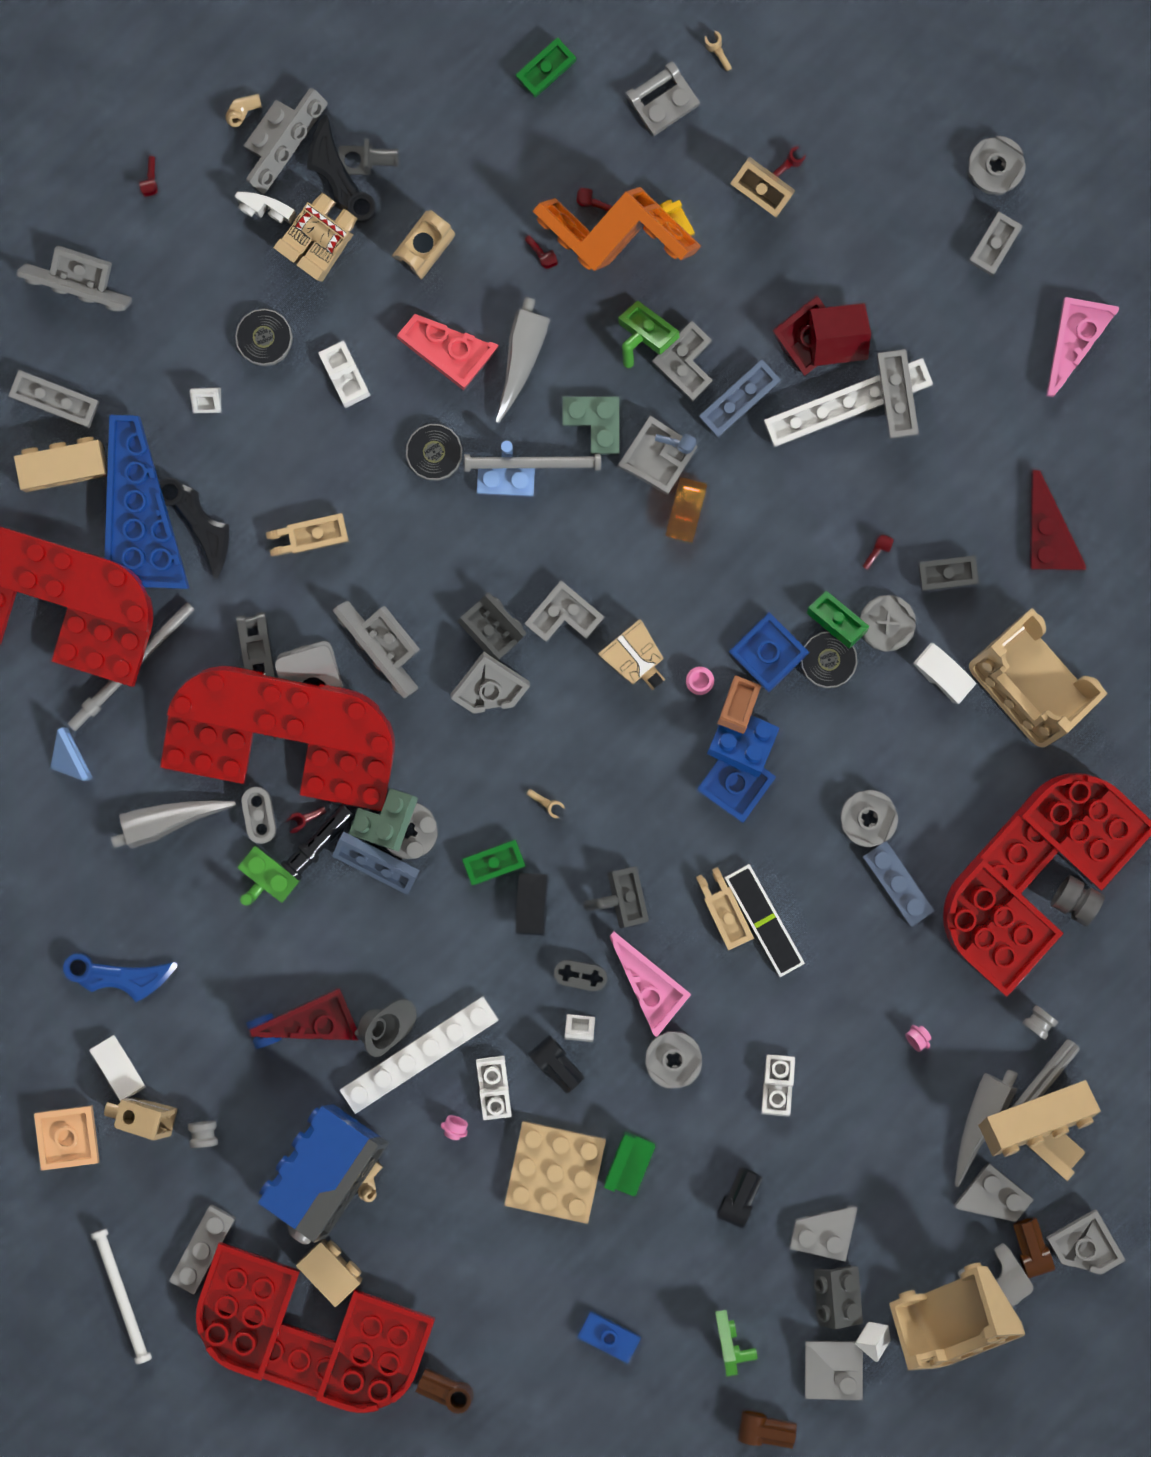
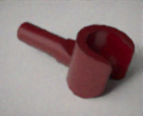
M795 146L790 150L786 158L787 160L773 172L775 176L779 177L790 167H799L803 163L806 155L800 160L795 159L792 155L799 149V146Z
M149 156L148 179L139 181L140 190L144 197L153 196L158 193L155 180L156 157Z
M580 188L577 191L576 201L581 207L592 206L607 212L613 207L592 199V189Z
M530 235L525 238V241L536 252L544 269H550L558 265L553 250L544 253Z
M880 535L875 542L872 553L862 567L868 570L879 555L880 550L889 553L894 539L886 535Z
M321 807L304 815L294 813L286 819L285 823L295 820L298 826L293 828L290 833H297L307 822L325 814L326 810L324 807Z

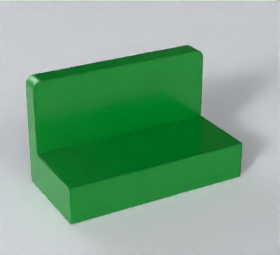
M624 1131L604 1181V1188L613 1192L616 1189L628 1195L636 1196L656 1147L655 1143Z

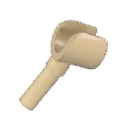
M714 31L718 42L714 44L709 43L705 36V47L709 52H714L718 56L727 72L732 67L721 48V34L718 31Z
M531 789L526 794L546 808L547 813L553 818H559L551 812L553 805L558 804L565 809L560 801H550Z

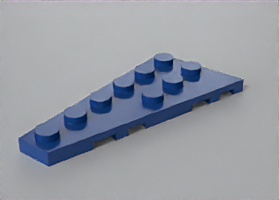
M109 415L104 558L122 564L133 571L146 588L190 589L141 418L134 415Z

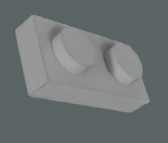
M998 212L968 262L993 276L1023 226Z

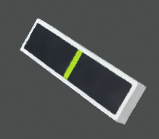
M750 864L724 877L779 977L805 964Z

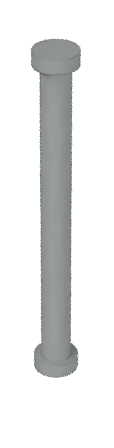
M464 454V472H470V469L594 468V471H600L601 455L594 454V456L470 457V454Z

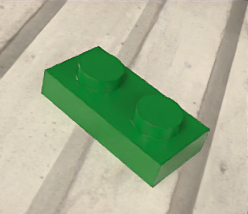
M557 37L516 74V78L536 98L573 65L577 58Z
M827 591L808 607L806 613L849 649L869 629L868 624Z
M516 839L462 859L472 886L525 867Z

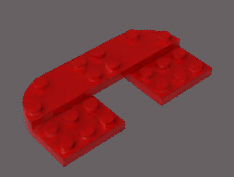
M0 527V645L17 592L67 607V611L51 662L134 687L153 625L151 598L148 596L140 578L133 571L117 562Z
M218 666L205 669L187 680L174 695L167 712L168 722L160 768L244 784L246 782L253 735L258 733L308 743L300 789L301 796L382 811L387 797L393 765L395 737L390 721L387 720L379 706L369 697L345 688L324 684L316 686L266 676L264 672L232 666Z
M1068 773L1046 781L1033 792L958 876L949 889L944 903L943 923L951 946L1007 997L1064 934L1021 893L1058 852L1097 889L1102 891L1151 836V820L1114 785L1095 776L1083 773Z
M222 1242L218 1243L198 1300L196 1325L198 1334H200L206 1346V1351L220 1365L259 1381L265 1379L316 1397V1401L355 1413L378 1411L380 1408L395 1403L409 1389L417 1373L435 1317L354 1289L337 1340L323 1337L283 1322L300 1273L299 1269Z

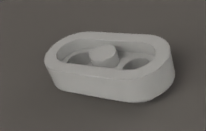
M261 787L250 788L242 796V808L247 834L255 843H267L276 834L271 797ZM255 796H260L262 799V804L259 807L254 806L252 803V799ZM260 824H265L267 827V832L264 835L259 834L257 831V827Z

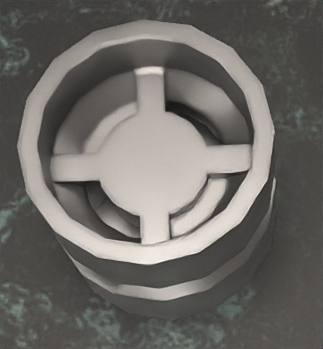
M1068 875L1057 889L1051 901V906L1064 914L1071 912V918L1086 927L1099 912L1105 895L1092 887L1087 890L1084 889L1082 881L1072 875Z

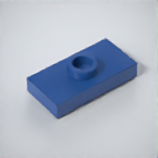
M590 1311L577 1338L628 1364L641 1336Z

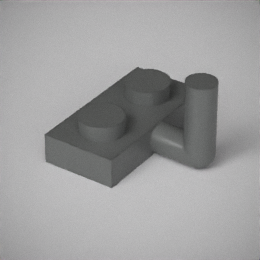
M637 866L608 872L612 895L586 900L583 903V908L586 911L615 907L619 928L649 922Z

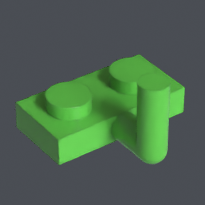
M638 300L618 317L619 325L632 334L622 344L623 366L626 368L634 366L633 349L641 342L661 355L679 339V331Z
M257 845L253 847L237 867L255 882L249 891L241 896L240 901L245 906L254 903L263 890H266L283 903L301 881L297 880Z
M727 1310L716 1311L717 1328L726 1376L738 1375L736 1363L758 1360L756 1348L740 1351L739 1345L733 1346L732 1338L737 1337L734 1320L728 1321Z

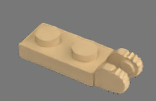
M343 513L290 524L286 528L266 533L267 539L271 540L289 535L291 545L274 547L270 550L272 557L292 552L296 554L349 542Z
M716 867L712 871L715 881L718 882L721 888L720 891L711 895L708 883L702 874L697 876L696 879L705 896L704 901L729 951L754 939L731 888L727 887L719 868Z

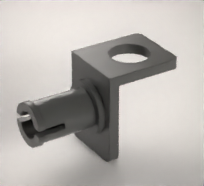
M364 139V146H339V157L349 175H371V168L373 166H399L398 148L373 149L369 139ZM354 152L361 157L358 167L349 168L346 166L344 160L347 154Z

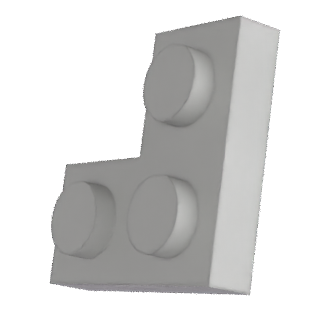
M693 321L679 333V339L652 361L692 402L713 381L694 362L700 353L712 342V339Z
M560 581L525 622V625L547 642L565 621L587 639L605 617L563 581Z

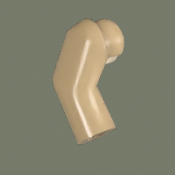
M259 94L237 98L232 101L226 113V121L231 127H239L243 123L248 111L262 108Z
M378 1161L357 1191L359 1197L365 1202H372L377 1195L374 1177L383 1168L382 1164Z

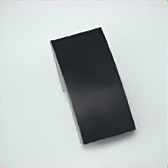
M519 873L516 934L545 935L546 900L549 882L547 874Z

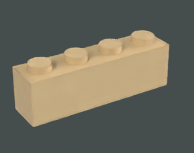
M1084 1080L988 1116L978 1126L992 1156L1003 1153L1004 1157L1020 1151L1019 1146L1028 1144L1030 1148L1044 1142V1137L1052 1134L1054 1138L1060 1137L1069 1132V1127L1077 1125L1078 1129L1086 1127L1094 1122L1093 1117L1101 1112L1087 1081Z

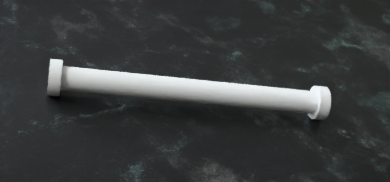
M107 1228L92 1233L91 1238L96 1240L136 1354V1358H134L135 1363L141 1364L152 1359L150 1352L147 1353L111 1251L106 1236L109 1234Z

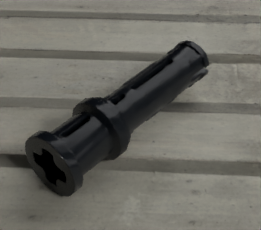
M341 804L335 813L326 820L306 843L298 844V850L287 861L283 860L281 865L297 880H300L302 878L301 874L312 862L316 863L318 861L319 853L355 815Z

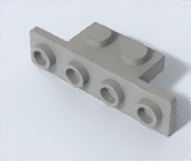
M313 88L307 91L295 110L276 100L244 145L248 151L260 157V160L246 180L261 194L266 193L328 105V102Z
M59 245L54 249L50 271L27 263L17 270V276L24 278V281L29 284H43L51 287V290L56 293H70L78 296L84 302L104 304L107 309L112 311L125 310L132 303L131 297L106 289L112 266L111 262Z
M349 601L333 609L339 623L350 631L355 638L356 644L371 657L374 666L388 678L395 692L406 698L418 690V686L402 668V665L419 652L420 649L385 606L377 610L366 621H364Z

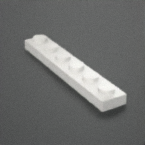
M923 358L908 363L913 393L933 385ZM880 375L765 419L763 422L773 447L775 448L884 405Z
M482 996L341 1088L340 1092L356 1114L499 1019L484 996Z

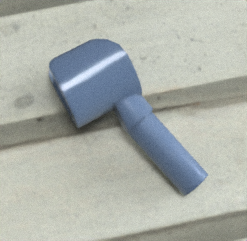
M656 434L655 441L672 445L683 454H690L696 446V439L688 434H684L680 441Z

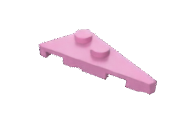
M1068 297L1063 299L1046 396H1055L1112 318L1119 311L1118 306Z
M613 931L609 937L653 1035L657 1037L691 996V993Z

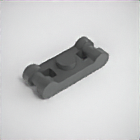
M259 612L256 613V616L246 617V615L237 616L244 669L254 670V665L264 664V675L276 677L266 613ZM258 627L259 635L249 636L248 629Z

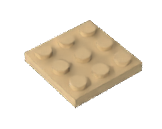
M522 1121L504 1206L588 1224L606 1139Z

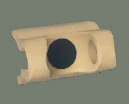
M432 210L425 211L391 257L400 262L402 260L405 261L417 277L423 279L453 240L455 232L451 229V225Z

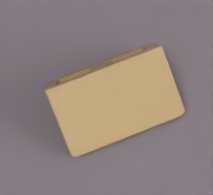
M1052 1134L1044 1137V1142L1030 1147L1067 1181L1075 1173L1072 1168L1085 1154V1151L1066 1134L1054 1138Z

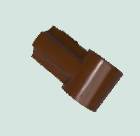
M1025 1218L1012 1224L1021 1254H1019L1020 1261L1027 1277L1032 1278L1055 1271L1049 1248L1045 1246L1037 1218Z
M428 1368L425 1369L415 1391L447 1406L451 1412L456 1414L467 1411L474 1397L473 1389L469 1384L456 1382ZM462 1392L465 1394L467 1402L462 1404L455 1402L453 1393Z
M744 1410L741 1415L737 1440L752 1446L768 1444L793 1449L797 1423L768 1418L763 1413Z

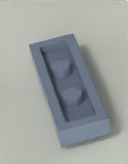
M760 360L699 415L698 418L718 438L771 391L781 379L763 360Z
M346 832L342 833L332 857L406 895L409 894L420 871Z
M887 841L862 856L910 927L934 912V909Z

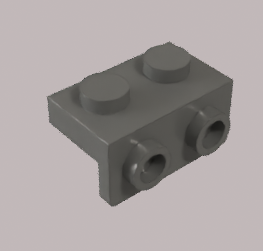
M489 592L457 621L474 641L497 661L515 647L526 635L522 624L516 618H512L504 609L502 602L498 598L493 597Z
M850 1265L830 1270L814 1269V1289L817 1301L816 1315L819 1326L840 1329L863 1324L858 1266Z

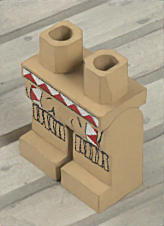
M321 193L312 204L307 202L303 211L297 216L283 238L279 239L273 247L290 261L296 263L306 273L323 282L348 241L354 235L350 231L357 220V217L346 209L341 211L336 220L328 216L336 202L324 193Z

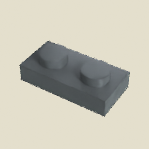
M976 555L918 563L921 591L979 584Z

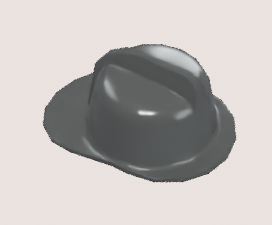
M401 999L394 1001L384 1009L369 1010L361 1018L359 1027L354 1034L364 1043L365 1050L369 1055L374 1057L382 1056L412 1030L417 1016L416 1008L412 1002Z

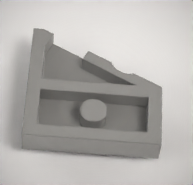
M987 1162L955 1202L954 1206L959 1210L1016 1222L1034 1199Z
M851 1205L844 1209L795 1219L789 1248L846 1262L857 1206Z

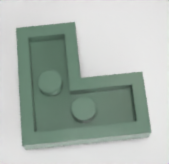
M563 397V426H591V455H619V397Z
M390 788L381 814L358 808L348 834L399 852L418 798Z

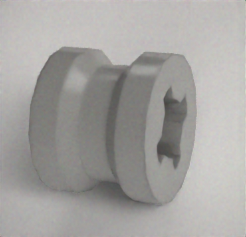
M1035 1005L1032 1009L1033 1014L1031 1017L1025 1018L1022 1024L1043 1040H1046L1050 1028L1056 1027L1059 1022Z
M201 1121L188 1124V1131L192 1135V1139L189 1141L190 1148L218 1145V1138L214 1134V1130L217 1127L216 1121Z

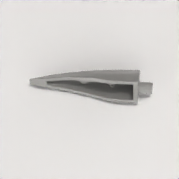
M524 298L522 309L516 311L509 336L506 379L495 421L497 423H500L523 388L536 362L551 320L532 313L536 301L532 298Z
M187 801L157 805L119 815L123 834L111 837L114 848L126 844L131 849L157 841L195 820L234 807L236 803L234 801Z
M1008 1069L1003 1080L984 1073L964 1127L957 1160L955 1186H960L978 1150L985 1141L978 1124L986 1117L1009 1108L1018 1088L1013 1086L1018 1073Z

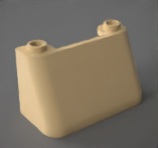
M1031 608L982 650L969 663V669L975 679L1027 738L1038 747H1047L1066 735L1108 693L1097 679L1089 676L1077 679L1041 639L1046 632L1045 621L1042 616Z
M981 1263L967 1265L964 1267L965 1272L960 1274L961 1279L924 1294H916L915 1290L906 1291L899 1294V1299L889 1303L908 1370L935 1369L949 1366L1026 1335L1021 1320L987 1266H982Z

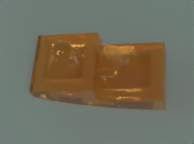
M680 477L665 536L693 543L707 489L706 483Z

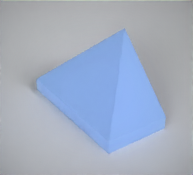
M65 727L58 729L50 769L82 781H89L93 777L69 729Z

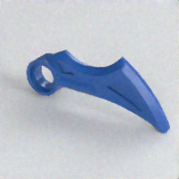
M75 953L65 960L63 972L70 981L79 983L90 992L105 987H114L128 993L136 1003L159 988L173 973L178 964L177 962H171L151 967L128 968L93 964L88 955ZM79 959L85 963L86 971L83 975L72 973L70 966L74 960Z

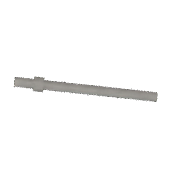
M188 602L148 641L142 663L195 610ZM110 680L93 698L89 697L81 705L83 708L67 724L76 731L90 716L94 717L102 709L100 706L122 684Z

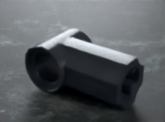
M551 1035L547 1036L528 1053L535 1064L544 1073L547 1072L566 1094L585 1079L578 1068L565 1056L566 1052Z
M740 1167L729 1193L725 1194L719 1206L716 1218L743 1229L751 1214L753 1207L751 1204L763 1177L749 1169Z

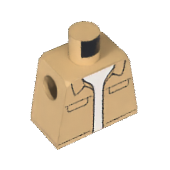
M640 619L598 653V656L632 685L642 678L651 690H654L665 681V678L655 668L664 658Z
M136 1097L122 1099L121 1102L109 1099L105 1106L104 1115L116 1119L114 1124L116 1129L150 1140H158L171 1136L178 1108Z

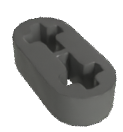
M562 960L554 969L556 981L564 986L598 991L607 983L606 971L601 966L595 964ZM565 965H570L571 971L579 972V977L569 976L568 980L565 981L563 980V975L559 974L558 971L559 969H564ZM593 970H597L599 976L603 977L602 982L598 981L596 986H592L589 979L582 978V973L590 975L593 973Z

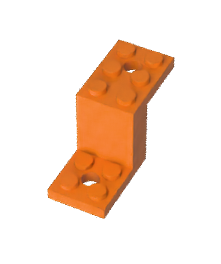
M641 187L626 191L591 232L556 198L540 202L533 210L538 216L536 218L538 223L547 230L551 229L558 236V242L564 248L572 249L579 256L577 259L581 265L588 270L593 269L596 271L610 265L642 227L651 238H658L665 245L663 247L665 252L674 259L679 258L683 260L690 257L701 247Z

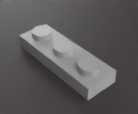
M906 349L878 353L877 362L889 439L918 435Z
M18 370L9 393V397L87 428H90L100 403L98 400Z
M211 1204L169 1282L194 1295L212 1263L218 1243H223L236 1217Z

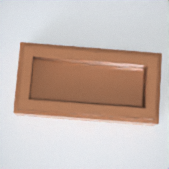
M735 675L717 724L744 734L761 685Z

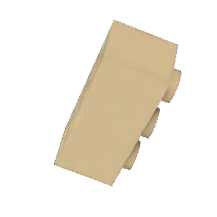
M94 437L77 439V444L66 446V442L53 443L49 445L48 450L38 451L37 447L21 450L22 455L14 456L20 490L24 492L107 477L108 468L103 443L99 440H94Z

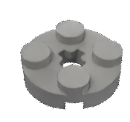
M1003 136L982 140L970 154L967 174L973 184L987 194L1003 195L1014 189L1024 176L1026 167L1022 149L1016 142ZM997 159H1000L1002 161L1001 167L1004 170L1002 172L999 170L993 172L991 170L992 166L989 164L990 160L995 162Z
M874 790L856 792L846 800L841 809V828L853 843L864 847L881 845L893 836L898 824V815L892 801L885 794ZM871 810L874 812L873 817L877 820L875 824L870 823L866 827L861 816L863 813L867 814Z
M416 803L409 825L410 823L415 824L414 830L417 831V835L415 837L410 836L408 839L404 837L399 852L387 848L393 855L402 859L419 858L428 853L435 845L438 837L437 822L432 812Z
M667 1031L651 1041L646 1051L645 1064L650 1077L657 1084L665 1088H680L691 1084L698 1077L702 1068V1055L698 1044L691 1036L683 1032ZM676 1052L679 1053L681 1064L679 1066L674 1064L672 1067H669L667 1065L669 1060L666 1056L669 1053L672 1055Z

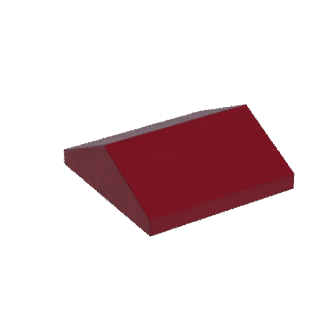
M818 296L812 298L772 330L784 353L804 376L817 367L812 366L809 309L825 307Z
M865 303L809 309L812 366L868 360L871 330Z

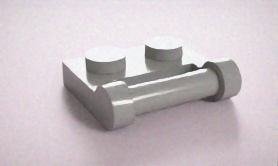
M673 61L665 66V70L635 90L631 88L625 92L628 101L653 137L700 106L699 100ZM668 80H673L675 83L674 87L647 105H643L640 99Z

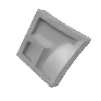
M649 416L617 467L667 495L698 446L696 445L690 454H683L672 445L655 441L656 434L675 438L679 441L683 436L652 416Z
M806 1341L805 1399L863 1401V1351L855 1345L856 1341Z

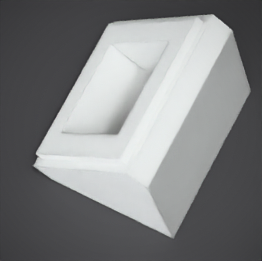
M221 388L190 389L193 413H221Z
M567 1014L564 1039L593 1042L595 1017Z
M868 1322L856 1340L855 1345L875 1362H878L891 1341L889 1326Z

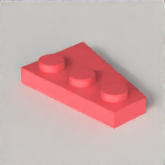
M417 314L413 315L397 335L398 340L463 391L499 347L498 344L488 343L475 338L474 335L452 330L444 324Z

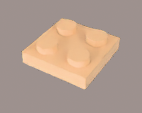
M93 1105L34 1113L41 1171L100 1162Z

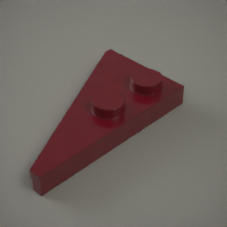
M1032 470L1030 570L1085 571L1086 564L1041 471Z
M339 988L247 1030L250 1037L360 1040L354 1034L357 1028Z

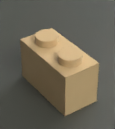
M751 157L747 159L730 183L775 217L778 216L795 192L792 187Z
M323 1239L298 1261L296 1267L336 1307L360 1285L362 1281L360 1274L362 1272L352 1261L347 1263L340 1255L342 1251L334 1241L330 1240L327 1242L326 1239Z

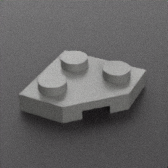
M483 652L450 696L453 701L472 713L485 712V709L502 707V709L512 708L528 690L530 681Z
M1096 1209L1046 1237L1060 1263L1067 1266H1074L1101 1275L1126 1261Z

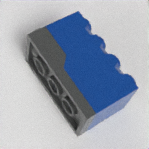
M334 1104L322 1106L320 1109L316 1107L307 1120L310 1123V1127L305 1133L302 1131L298 1133L291 1144L294 1147V1151L289 1157L283 1156L275 1168L278 1171L277 1177L273 1181L269 1179L259 1192L262 1197L258 1204L287 1223L289 1234L302 1244H310L311 1241L315 1243L327 1238L389 1144L388 1141Z

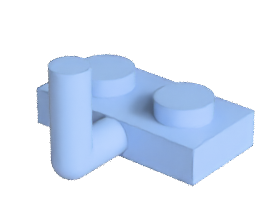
M510 441L502 442L501 457H513L512 443ZM535 468L478 469L477 494L534 497Z

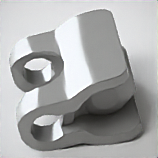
M327 641L301 646L281 653L277 657L275 668L278 677L281 679L302 683L308 678L316 677L324 681L326 685L343 688L332 646Z
M1002 1243L994 1249L1001 1265V1273L996 1281L1013 1307L1032 1293L1033 1285L1010 1249ZM964 1268L958 1271V1276L960 1279V1274L965 1272Z

